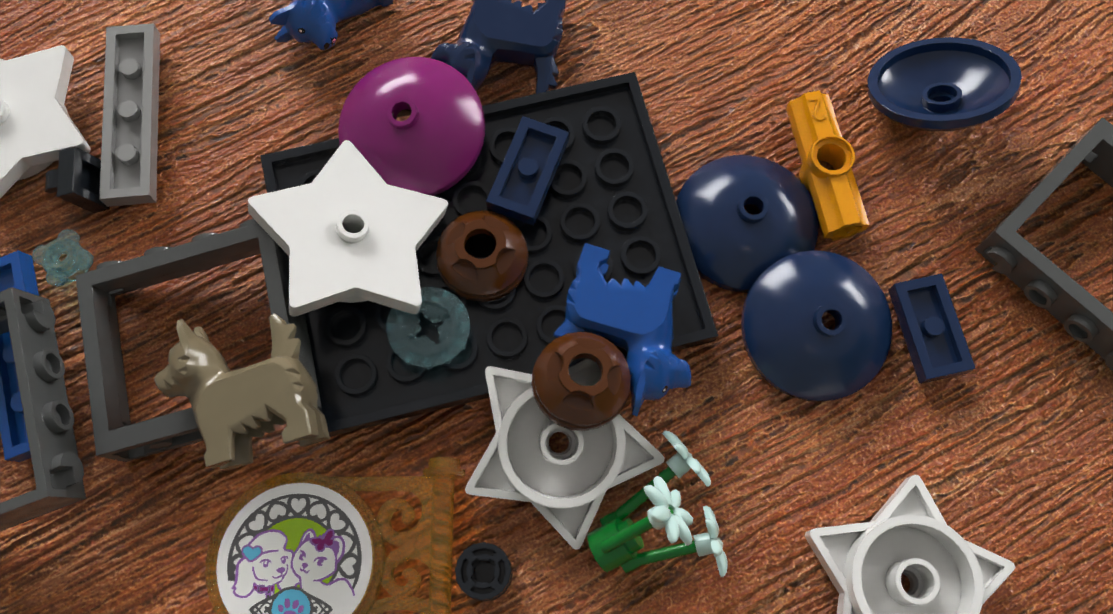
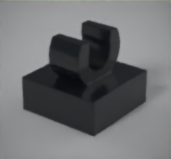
M77 147L59 151L58 169L50 170L46 173L45 192L49 194L57 192V197L92 213L110 209L99 199L101 160Z

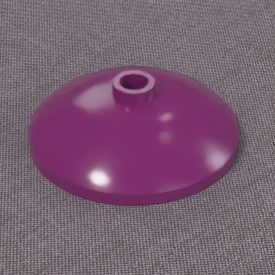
M426 57L399 58L374 68L353 87L341 110L338 128L339 143L341 145L345 140L352 142L386 184L435 196L457 184L475 164L485 137L484 111L474 87L463 74L452 66ZM405 109L412 111L407 120H396L400 111Z

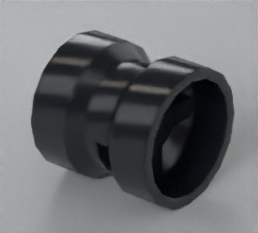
M485 542L473 544L465 549L458 558L455 568L456 581L461 590L471 598L484 602L496 600L504 595L511 585L513 576L512 566L505 552L496 545Z

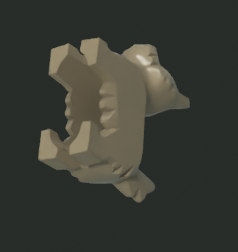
M276 313L269 316L272 338L271 358L234 371H230L224 357L209 341L208 335L201 326L195 327L193 332L183 319L176 322V330L180 341L170 349L168 356L169 364L155 375L154 381L158 389L169 398L185 396L189 399L197 427L206 445L204 460L208 468L220 467V469L231 470L254 463L252 437H263L264 432H274L275 425L286 424L285 429L281 433L283 443L286 444L299 441L301 447H306L330 439L325 415L318 409L317 385L313 381L311 374L299 361L301 340L295 338L297 326L295 324H287Z

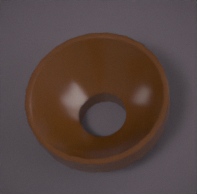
M472 211L450 222L442 232L436 251L437 268L444 283L458 296L471 301H493L506 296L522 281L528 265L527 243L521 230L506 216L492 211ZM476 234H487L496 242L494 252L484 259L470 256L465 250L469 238Z
M574 332L554 339L544 348L533 368L531 386L539 409L548 419L570 430L588 431L598 429L610 423L619 415L627 402L630 392L631 375L628 363L622 352L612 342L593 333ZM578 358L593 360L600 368V380L592 386H581L575 383L569 375V365L571 362Z

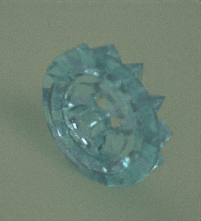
M423 287L421 288L422 304L418 313L422 312L424 317L428 318L432 323L443 322L437 328L440 343L436 345L434 340L431 341L426 335L419 338L415 336L422 330L418 313L410 314L392 308L388 316L386 331L391 348L407 365H415L430 370L435 366L451 364L452 360L462 350L466 349L471 325L467 309L458 297L441 288Z

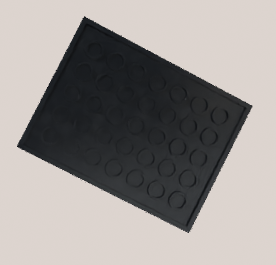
M635 72L482 106L485 116V137L480 154L470 171L457 184L435 195V197L447 200L446 213L416 251L422 304L417 314H410L371 301L355 303L336 302L305 313L322 406L319 410L325 415L330 437L489 398L485 369L488 366L532 374L538 356L549 343L556 339L554 332L565 321L568 290L573 280L577 277L576 267L585 243L610 250V256L606 263L609 267L604 276L607 283L614 278L621 284L625 278L632 285H634L635 281H639L646 287L658 266L682 273L677 295L673 299L672 352L716 341L718 333ZM522 116L568 131V144L534 226L506 216L521 230L527 243L528 265L522 281L506 296L493 301H471L458 296L447 287L437 268L436 251L442 232L450 222L463 214L481 210L491 211L487 209L486 200ZM339 138L260 155L267 193L312 183L339 148ZM476 234L469 238L465 250L474 258L484 259L494 252L496 242L487 234ZM616 346L622 352L626 360V350L624 348ZM578 358L574 360L569 365V368L585 360L586 358Z

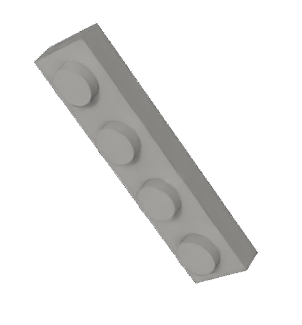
M154 23L106 27L99 199L107 207L156 203L160 32Z

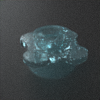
M62 230L57 239L49 242L47 245H39L33 251V261L43 266L47 272L46 281L52 286L60 287L67 282L76 281V275L87 272L93 264V255L79 244L80 235L74 230ZM62 254H67V257L60 262L59 257Z

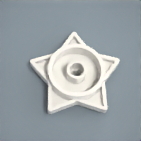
M64 45L9 60L0 59V199L18 180L34 176L46 169L54 161L59 160V151L72 147H77L87 153L91 151L89 144L70 118L64 104L74 62L73 55Z
M349 140L342 142L312 183L256 195L248 199L249 214L289 256V315L293 317L336 302L355 303L371 301L410 314H417L419 312L422 296L416 251L444 217L448 206L447 200L386 184Z
M586 358L570 367L569 375L575 383L581 386H592L600 380L601 371L596 362ZM488 366L485 369L496 433L465 487L466 494L531 502L573 549H580L606 491L662 464L665 457L620 414L610 423L598 429L588 431L570 430L548 419L539 409L533 396L531 386L532 374ZM556 432L564 433L569 440L568 448L561 453L552 451L549 446V439Z
M912 475L906 478L870 522L815 528L805 533L807 542L839 593L837 614H980L985 601L1015 569V564L1012 561L964 540L954 529L949 527L919 475ZM902 574L906 575L910 581V589L907 593L902 587Z

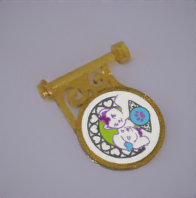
M451 457L428 459V468L423 469L422 476L327 477L315 473L296 472L277 475L251 487L238 497L224 513L215 528L209 544L205 576L209 599L215 613L381 614L388 611L409 610L422 614H451L454 480L465 478V470L460 468V459ZM355 491H404L414 493L421 502L422 515L415 527L407 532L398 533L393 530L390 521L394 512L402 511L401 520L406 525H410L414 521V507L408 501L399 498L388 500L380 507L376 517L370 506ZM384 540L400 547L392 551L387 558ZM410 559L420 560L430 568L429 601L412 597L420 588L422 581L417 570L412 568L403 570L402 575L408 578V583L405 586L397 585L393 578V573L400 562ZM382 585L393 596L377 600Z

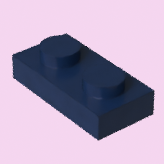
M522 116L486 200L487 209L534 226L568 144L569 132Z
M942 274L895 283L888 290L919 384L968 374L976 369Z

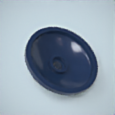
M931 38L900 46L882 56L870 70L868 76V96L878 111L901 125L925 131H955L985 123L1008 109L1018 97L1022 76L1020 67L1014 58L994 45L966 38Z
M732 155L711 161L689 177L676 200L699 275L708 282L726 290L748 293L755 280L773 263L794 253L814 251L817 243L819 220L809 191L788 169L762 157ZM747 204L754 205L759 209L760 214L751 215L746 212L744 206Z
M827 251L794 253L769 266L751 286L744 302L741 319L742 336L746 351L761 376L781 392L807 401L836 400L847 397L865 387L882 368L892 341L891 312L887 299L878 283L856 262L842 255ZM824 312L830 313L834 317L835 327L833 330H829L823 325L822 315Z

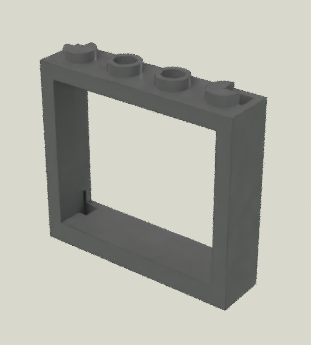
M1102 117L1076 141L975 250L994 265L992 268L994 271L1006 275L1024 291L1025 296L1030 302L1046 309L1064 325L1065 330L1070 336L1086 343L1105 360L1110 370H1113V312L1016 232L1081 162L1113 187V125Z
M254 219L244 221L240 224L239 228L223 233L210 232L196 235L191 239V242L175 247H154L146 250L144 256L127 261L103 262L97 266L96 270L76 275L96 456L128 462L204 441L197 427L192 408L131 424L115 296L261 254L271 315L276 313L287 324H295L297 326L295 338L301 340L299 361L311 374L313 381L317 385L318 409L322 408L305 314L294 317L289 315V256Z
M13 287L0 292V335L8 331L10 332L36 489L0 503V532L86 499L83 483L84 467L78 457L73 430L74 414L68 403L64 381L65 366L59 354L54 328L56 323L54 311L50 306L49 299Z

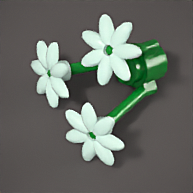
M664 431L662 434L676 449L677 453L666 461L668 467L616 511L600 518L602 526L587 534L590 550L599 566L605 572L621 566L625 573L642 565L692 553H698L699 557L714 554L720 577H724L727 573L728 561L723 551V542L718 537L719 526L712 509L708 506H703L708 532L693 535V540L688 526L693 523L694 518L685 509L678 508L682 501L680 491L675 489L670 492L666 484L676 475L680 479L692 468L704 484L709 487L711 485L709 474L698 460L693 458L692 454L688 452V448L684 446L675 434L670 431ZM647 499H650L655 505L647 511L645 518L636 523H633L630 518L625 519ZM653 527L657 530L665 527L667 538L671 544L677 542L679 537L684 542L647 552H637L644 548L641 534Z

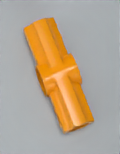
M820 90L804 93L800 97L789 101L786 107L802 162L799 171L800 180L807 190L811 192L824 239L830 238L835 241L849 238L865 231L869 226L852 170L855 152L851 144L842 138L829 94H823ZM819 161L828 162L833 166L834 170L824 168L820 165Z

